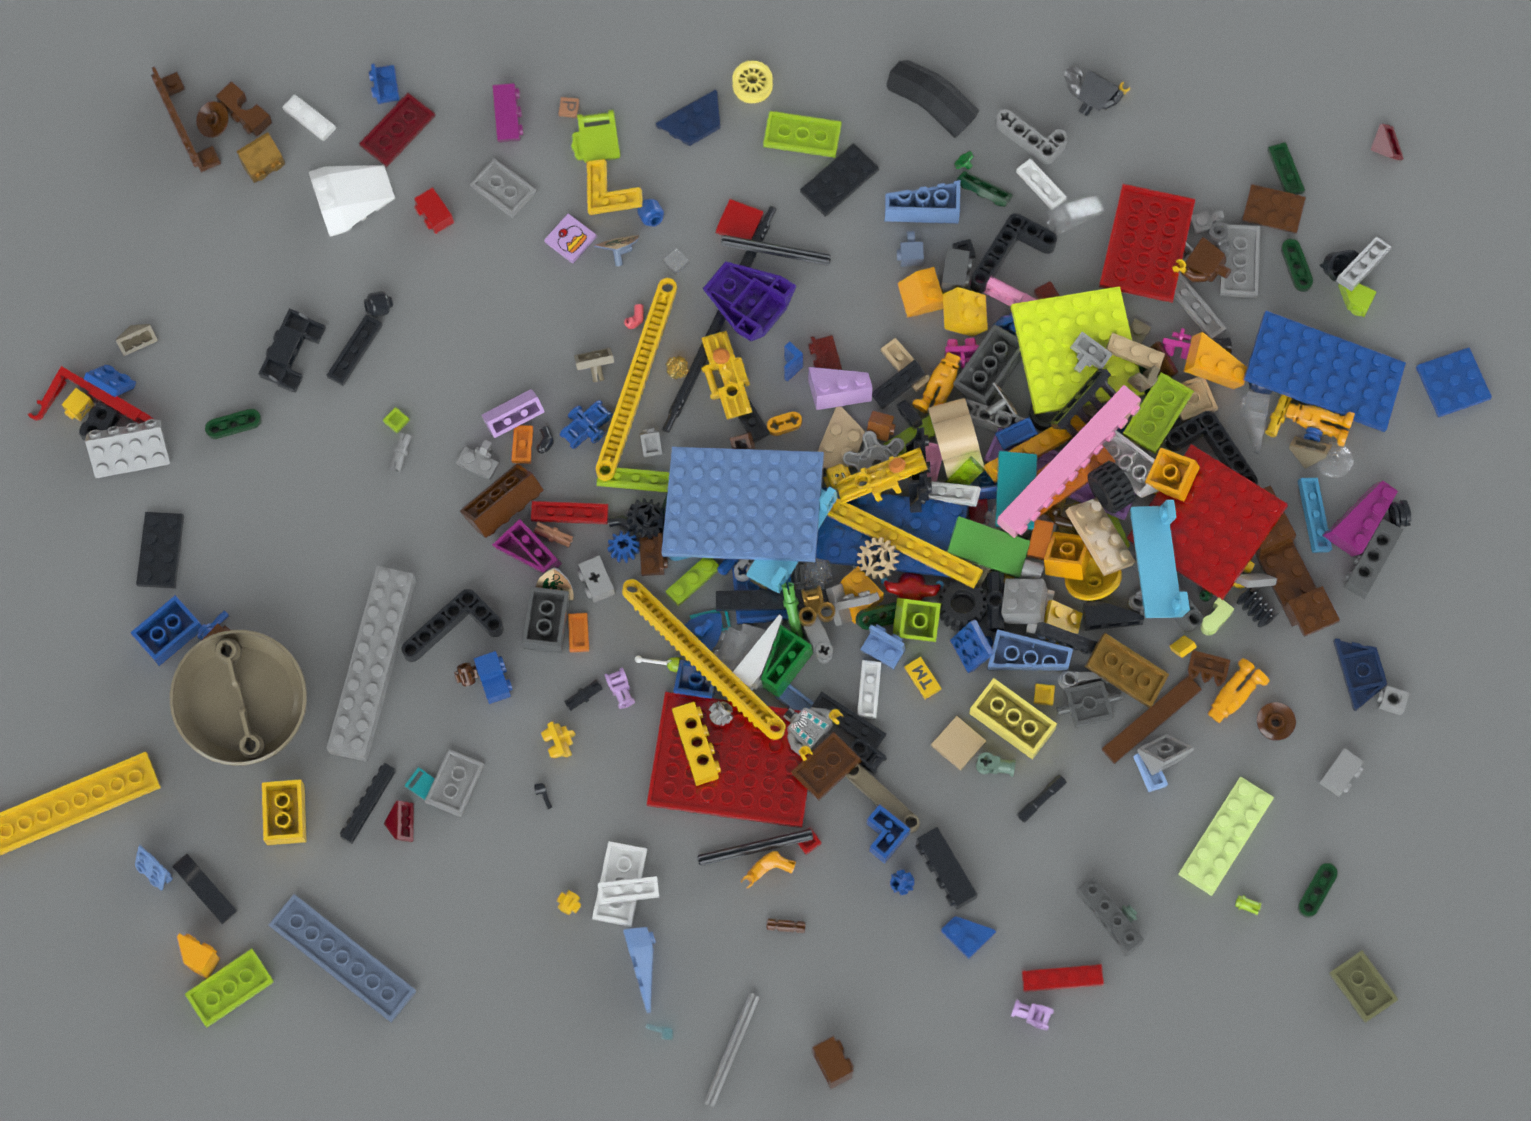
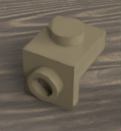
M1154 365L1145 370L1143 374L1137 373L1130 377L1128 383L1136 390L1143 392L1157 382V375L1160 369Z

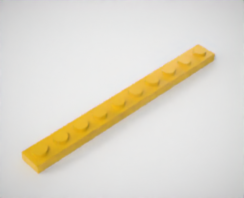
M838 498L827 515L871 538L876 537L877 541H879L880 537L884 538V543L890 540V546L896 545L895 550L972 588L975 587L983 573L982 569L848 503L842 504Z

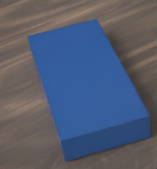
M1030 417L995 433L1003 451L1038 435Z

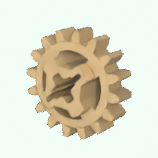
M876 537L872 538V543L866 540V547L860 546L863 552L857 553V556L861 557V560L857 561V563L863 565L860 570H867L865 575L870 576L872 574L873 579H877L878 575L880 579H883L885 574L891 576L890 570L897 569L894 563H899V560L895 559L899 553H894L893 551L896 549V545L890 546V540L884 543L883 537H880L879 541H877ZM875 545L881 546L876 551L871 549ZM875 555H880L881 561L876 562L877 558ZM879 566L885 567L882 571H875Z

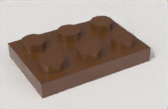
M1251 184L1242 221L1297 234L1306 197Z
M833 732L812 752L813 755L810 754L806 757L807 760L802 761L791 773L819 801L858 765L861 759Z

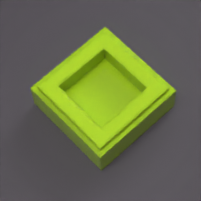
M397 407L383 419V422L395 433H398L410 421Z

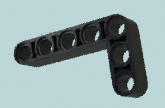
M1011 214L974 271L970 284L972 291L977 293L985 292L987 282L990 278L993 279L1017 240L1042 253L1050 254L1055 249L1057 235L1021 214Z
M1204 411L1168 433L1166 447L1169 450L1178 451L1204 437L1221 463L1253 483L1258 484L1256 474L1213 412ZM1203 420H1210L1212 424L1206 425L1203 423ZM1191 428L1196 433L1190 434L1187 432V429ZM1213 435H1219L1222 439L1216 440L1213 438ZM1171 438H1177L1180 442L1174 443L1171 441ZM1229 450L1232 455H1225L1223 451ZM1234 466H1240L1242 471L1235 470Z
M464 589L406 640L401 650L407 661L415 662L468 615L491 637L502 635L504 631L502 620L473 590ZM467 597L473 598L470 603H465L464 599ZM452 610H459L457 615H449ZM478 611H486L485 615L477 616ZM439 622L445 623L441 629L435 628ZM498 623L499 627L497 629H490L491 624ZM424 635H429L430 639L428 641H421ZM410 648L416 649L415 653L411 655L407 654V650Z

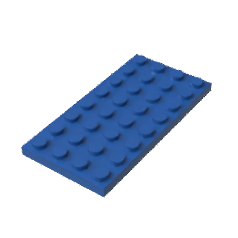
M1265 311L1243 380L1306 404L1339 413V416L1353 412L1355 413L1353 421L1385 432L1389 424L1406 362Z
M836 491L837 498L840 499L839 493ZM868 493L846 502L946 552L957 517L960 516L966 519L968 506L929 499L925 501V504L921 505L922 512L910 513L909 497L881 494L883 500L879 502L876 501L873 493ZM826 516L818 529L816 562L862 567V564L857 563V561L861 560L857 553H862L863 551L860 549V546L866 547L865 541L869 540L872 543V538ZM875 545L871 549L876 551L881 546ZM893 550L894 553H899L895 557L896 560H899V563H894L897 569L891 571L950 577L897 550ZM875 555L877 558L876 562L881 561L880 555ZM879 566L878 569L884 570L885 567Z

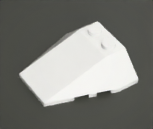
M384 165L325 166L309 171L330 237L349 231L353 225L365 220L366 216L374 211H378L395 199Z

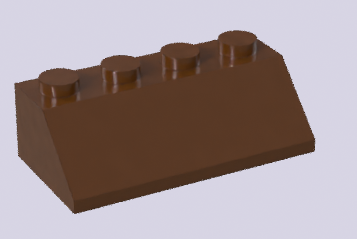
M517 463L462 508L460 513L479 534L487 538L493 535L502 524L509 522L514 514L522 511L531 500L538 498L544 489L530 471Z

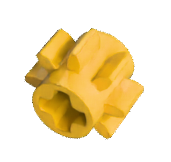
M569 890L566 894L561 892L557 898L559 903L557 908L567 915H570L572 911L576 914L581 907V903H579L580 897Z

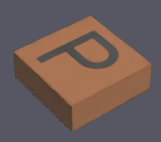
M561 97L559 116L577 118L579 99Z

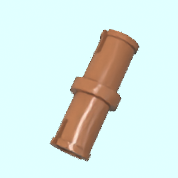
M540 522L537 523V527L534 529L535 534L548 538L550 542L555 541L568 548L570 547L573 536L558 531L556 527L553 529Z

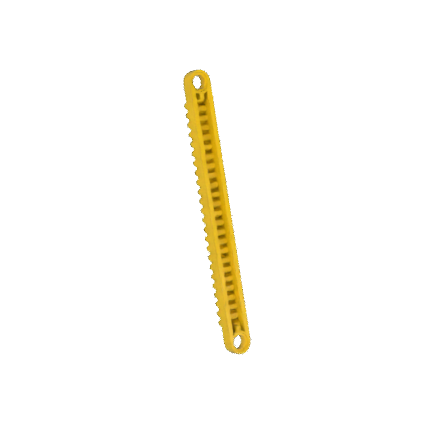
M664 278L658 284L595 470L597 477L602 481H608L615 475L625 442L632 427V422L634 421V416L636 415V410L643 395L645 384L648 380V375L650 374V369L652 368V363L659 348V343L661 342V337L663 336V331L677 293L676 282L671 278ZM669 284L673 289L670 292H665L662 289L663 286ZM607 466L611 471L604 475L600 472V469Z
M629 579L624 582L622 595L634 606L635 611L638 610L640 616L643 615L645 620H648L650 625L655 627L656 631L659 630L661 636H665L666 641H670L671 646H675L676 651H680L681 656L684 655L686 660L691 662L692 666H696V670H700L701 675H705L707 681H711L712 686H716L717 691H721L722 696H726L727 700L731 701L734 707L737 706L738 711H742L743 716H747L749 722H753L755 728L758 727L767 737L774 740L780 739L784 735L785 723L637 580ZM634 587L637 591L629 592L627 588ZM778 726L780 731L774 732L770 727Z

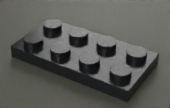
M853 143L800 189V193L826 217L877 173L879 167Z
M145 512L136 581L138 587L176 589L184 523L183 514Z

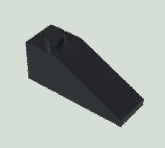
M1088 600L1082 607L1085 631L1143 625L1144 622L1143 615L1104 601Z

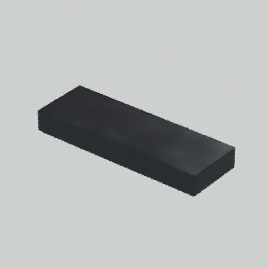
M915 359L873 391L872 397L881 409H884L927 376V374Z
M737 389L734 390L733 392L729 393L728 395H730V396L736 395V394H737ZM748 398L752 413L737 418L747 433L751 432L753 442L756 443L770 435V432Z

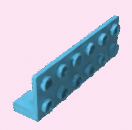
M831 487L827 491L821 489L818 529L837 500L836 490ZM754 560L746 575L752 580L780 593L782 590L781 586L787 582L799 561Z
M1166 500L1161 506L1131 507L1130 514L1145 618L1183 617L1190 611L1188 593L1179 592L1170 524L1176 519L1174 500Z

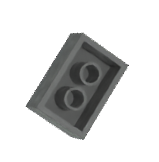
M530 588L522 638L524 649L562 653L571 599L569 591Z

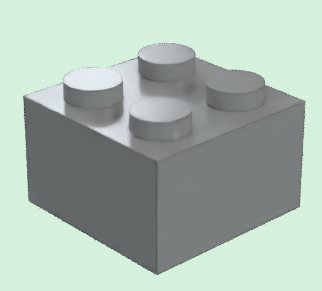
M1005 579L1001 614L1006 624H1037L1044 622L1048 592L1044 579Z

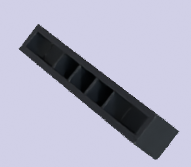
M1045 622L1037 623L1035 635H1038V638L1049 639V642L1052 643L1058 642L1061 646H1069L1075 651L1080 650L1082 654H1092L1098 643L1095 640Z
M386 763L379 767L377 776L373 777L371 786L367 787L365 796L361 797L359 806L355 807L353 816L349 817L346 822L347 826L340 832V837L343 840L353 844L396 773L395 768Z

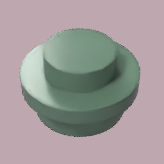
M1130 905L1127 907L1121 906L1122 913L1130 923L1138 919L1135 916L1137 912Z

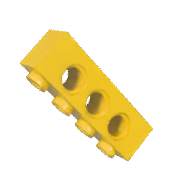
M695 702L673 708V716L696 786L719 779L718 773L721 770L718 761L714 762L712 754H715L713 745L708 743L706 739L709 733L706 724L702 725L700 718H703L700 706L696 707ZM693 721L697 725L695 728L689 729L686 727V724ZM698 739L703 743L701 746L695 747L692 745V742ZM703 757L709 760L705 765L698 763V760Z

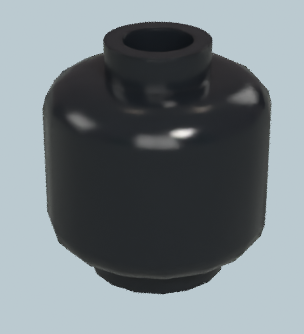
M384 291L368 294L367 298L364 299L365 311L372 317L388 315L390 308L393 307L391 296L388 297Z

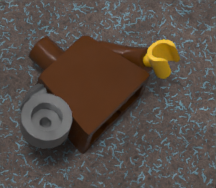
M1223 222L1213 223L1209 231L1216 246L1202 237L1186 261L1182 259L1175 261L1180 265V268L1173 266V271H1181V274L1192 282H1213L1217 275L1225 279L1228 278L1231 273V269L1225 266L1231 248L1229 241L1226 242L1229 234L1228 226Z

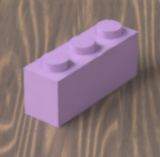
M530 389L481 416L489 432L496 438L545 411L538 396Z

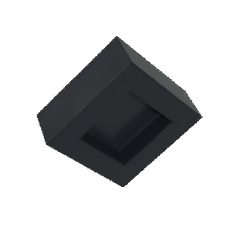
M971 239L953 243V249L970 251L969 258H976Z

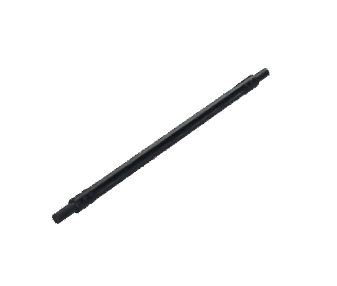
M769 207L764 219L760 221L752 240L763 242L771 226L770 222L776 211L775 207ZM746 250L740 265L750 268L758 252ZM717 310L705 337L720 332L726 319L719 310ZM703 343L668 412L669 416L662 429L667 433L670 432L676 417H679L707 359Z

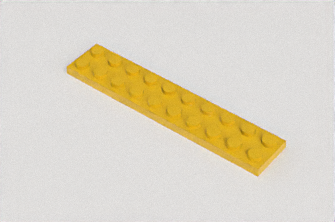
M143 752L0 812V856L160 789L161 786L148 753Z

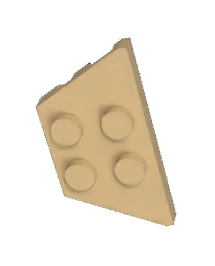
M841 406L835 408L817 451L824 452L823 469H828L838 464L852 468V465L844 463L843 456L848 451L859 453L863 443L862 437L865 431Z

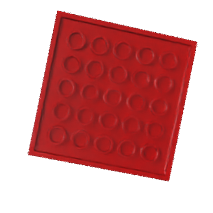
M1191 444L1183 456L1196 460L1200 468L1185 501L1167 496L1159 491L1149 506H1161L1166 500H1174L1176 519L1170 524L1176 571L1223 601L1288 507V504ZM1132 529L1126 539L1135 545Z

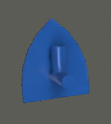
M721 613L700 615L684 625L710 651L714 649L721 635Z

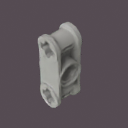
M809 612L802 615L805 621H808V619H805L806 616L813 619V615ZM816 617L815 623L810 627H805L801 624L807 642L811 644L816 659L824 664L830 662L833 658V647L819 617ZM821 650H824L825 652H828L827 655H824V653H821Z

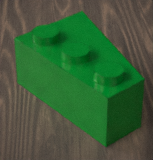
M782 625L779 626L778 635L773 643L771 655L767 660L761 678L763 688L778 698L813 655L810 643Z

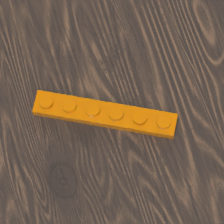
M1077 415L1070 420V424L1078 432L1086 425ZM1050 427L1008 452L1037 454V458L1071 440L1073 437L1065 429L1059 430ZM998 458L984 465L985 471L994 483L997 482Z

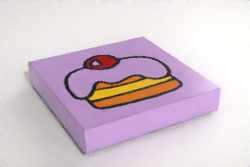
M567 214L546 237L544 242L571 263H574L596 239L597 235L570 214Z

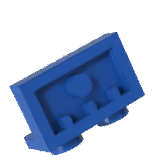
M375 63L371 64L372 70L369 71L370 82H374V87H371L373 98L377 99L378 104L400 101L394 65L376 68Z

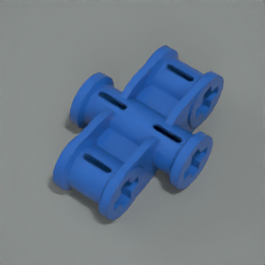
M601 400L593 403L585 412L578 405L568 414V418L574 421L560 432V436L570 443L572 449L577 448L588 437L595 444L605 435V432L599 428L612 418L613 413L602 405L603 402Z

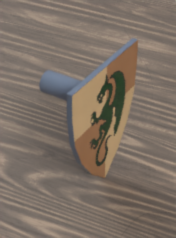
M639 235L608 240L596 244L594 247L613 250L615 266L623 265L621 255L632 251L631 245L639 240Z

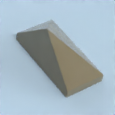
M150 324L131 325L115 339L123 356L158 341Z
M1295 436L1289 449L1306 469L1326 458L1332 445Z

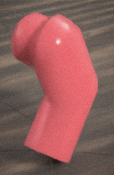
M636 304L634 306V316L625 319L624 324L628 329H635L643 322V305Z

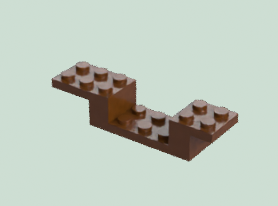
M1271 485L1263 488L1276 496ZM1283 512L1255 555L1264 573L1277 578L1276 585L1271 587L1291 626L1293 627L1298 624L1303 636L1306 637L1338 623L1340 618L1324 587L1316 588L1293 543L1296 533L1285 512Z

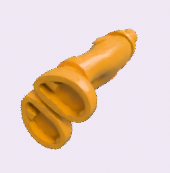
M947 352L945 358L941 359V362L932 372L926 390L922 395L923 398L913 400L912 406L927 413L938 387H940L933 406L946 403L957 378L958 363L961 359L959 356Z
M1290 403L1285 417L1293 419V422H1296L1305 429L1313 427L1321 430L1324 435L1334 436L1337 439V444L1344 447L1349 431L1322 423L1321 420L1350 429L1355 413L1348 412L1344 416H1339V413H1334L1318 406Z
M1244 658L1238 662L1239 671L1219 691L1214 703L1211 705L1212 709L1207 713L1217 723H1220L1224 718H1228L1230 714L1238 710L1248 699L1252 691L1257 688L1256 685L1266 686L1270 682L1269 678L1260 669H1256L1243 687L1236 691L1239 685L1246 679L1245 677L1255 669L1254 664Z

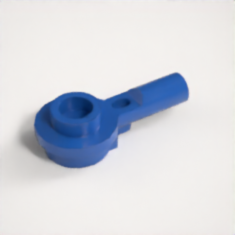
M223 611L212 623L203 624L197 631L199 633L198 639L202 640L217 623L220 625L229 617V614Z

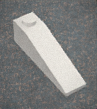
M778 615L733 671L751 691L758 689L762 684L761 678L767 660L771 655L773 643L779 632V626L783 623L781 615Z

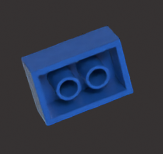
M175 595L130 633L157 665L160 666L194 638L202 625Z

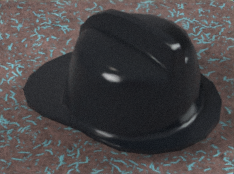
M1355 250L1331 252L1325 257L1320 267L1323 268L1324 273L1332 281H1336L1338 276L1359 253Z

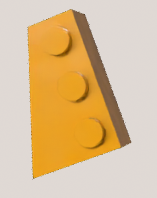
M1203 332L1192 336L1184 372L1231 389L1244 385L1245 381L1243 379L1247 366Z

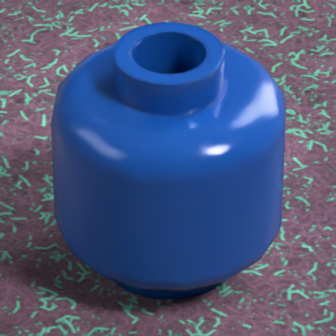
M646 199L642 201V207L637 209V213L644 225L654 227L662 222L664 211L657 200Z

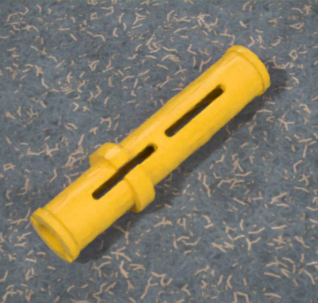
M1281 394L1274 413L1270 415L1271 420L1265 431L1266 435L1277 437L1279 428L1285 421L1284 416L1292 398Z

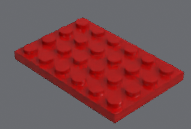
M1122 184L1099 287L1105 289L1120 287L1121 292L1173 303L1179 272H1174L1173 266L1180 268V265L1175 261L1183 259L1196 199Z

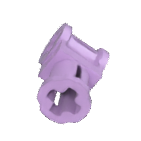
M623 668L610 675L604 674L610 690L618 699L619 709L633 705L635 700L631 698L629 693V683Z
M1016 999L1011 1016L1027 1019L1026 1023L1039 1029L1048 1030V1022L1054 1010L1033 1003L1029 1006L1020 1003Z

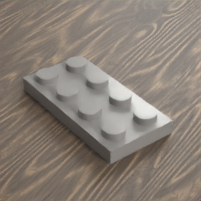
M1226 224L1229 231L1226 242L1229 241L1231 248L1225 266L1231 269V273L1226 279L1220 276V296L1257 298L1260 226Z

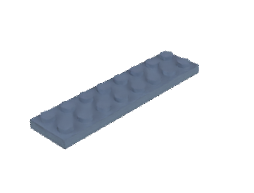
M295 894L269 924L273 930L391 1023L417 992Z

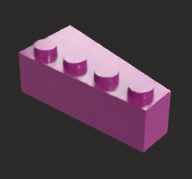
M1383 480L1373 484L1322 536L1352 557L1362 554L1398 491Z

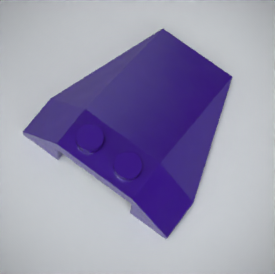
M726 261L703 287L704 292L732 328L749 341L757 340L767 334L787 310L796 289L795 284L782 276Z

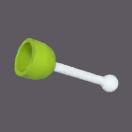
M639 655L635 657L636 663L648 662L667 665V668L672 672H678L679 663L682 660L681 657H671L668 661L642 658Z

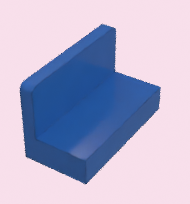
M790 341L784 346L785 361L787 362L784 366V379L787 382L803 368V353Z

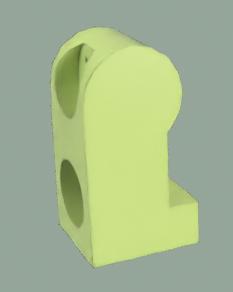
M1219 598L1214 602L1213 608L1215 610L1213 613L1204 617L1200 626L1202 633L1205 635L1215 634L1233 614L1234 608Z

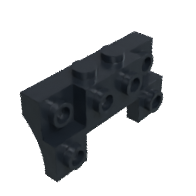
M289 308L280 329L276 330L272 346L267 348L265 361L258 373L260 378L276 383L279 387L296 393L303 375L291 370L304 340L319 344L326 326Z
M924 427L917 428L915 437L906 444V452L920 447L926 462L925 446H929L928 435H924ZM930 461L926 462L927 470L908 477L910 513L922 512L921 505L929 500L928 493L932 492L931 477H927V473H931Z

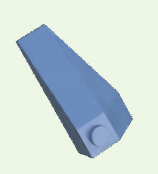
M647 927L625 929L623 932L647 1013H650L654 953L652 944L656 943L653 932H648Z

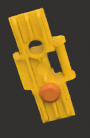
M727 331L702 337V343L709 364L701 369L706 375L711 391V400H721L727 420L752 413L744 385L746 387L750 386V381L746 375L742 358H735ZM716 370L721 375L724 387L718 389L712 371ZM737 389L736 395H728L729 392Z
M919 447L895 458L891 456L889 460L867 469L864 467L860 469V472L838 480L835 484L842 504L871 492L876 501L879 502L883 500L881 492L892 488L896 494L901 493L900 480L925 471L928 468ZM866 481V485L859 486V482Z

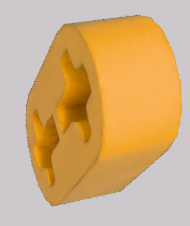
M795 411L772 417L767 423V429L773 436L795 431L801 427L802 417ZM792 417L797 420L794 425L790 422ZM773 423L780 425L778 426V430H775V428H771L773 427Z

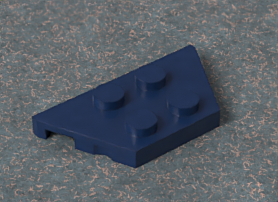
M713 90L656 122V127L659 130L663 129L668 132L673 138L680 139L682 143L688 146L719 130L720 117L717 90Z
M1336 638L1333 640L1353 711H1357L1380 690L1386 687L1388 683L1377 647L1363 646L1355 642H1344Z

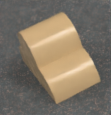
M965 398L929 407L928 410L948 481L985 471Z

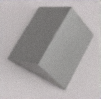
M1168 734L1137 749L1152 776L1182 761L1194 751L1192 746Z

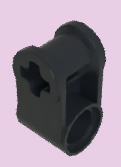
M855 739L851 743L850 749L861 759L860 764L869 772L876 774V769L883 761L887 760V757L863 739ZM860 745L864 748V751L856 753L853 748Z

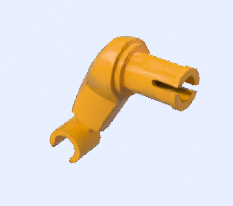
M771 851L759 859L740 882L742 883L747 879L750 884L746 888H750L754 882L758 881L766 872L775 867L792 873L796 862L780 856L778 851Z

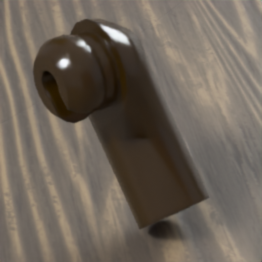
M1053 506L1051 512H1049V517L1054 524L1072 529L1073 524L1071 520L1060 515L1061 509Z

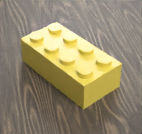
M995 678L992 679L970 708V715L1032 760L1056 730L1057 723Z

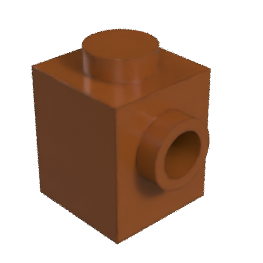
M872 411L867 431L874 432L877 439L888 442L889 436L894 435L896 424H893L894 416Z

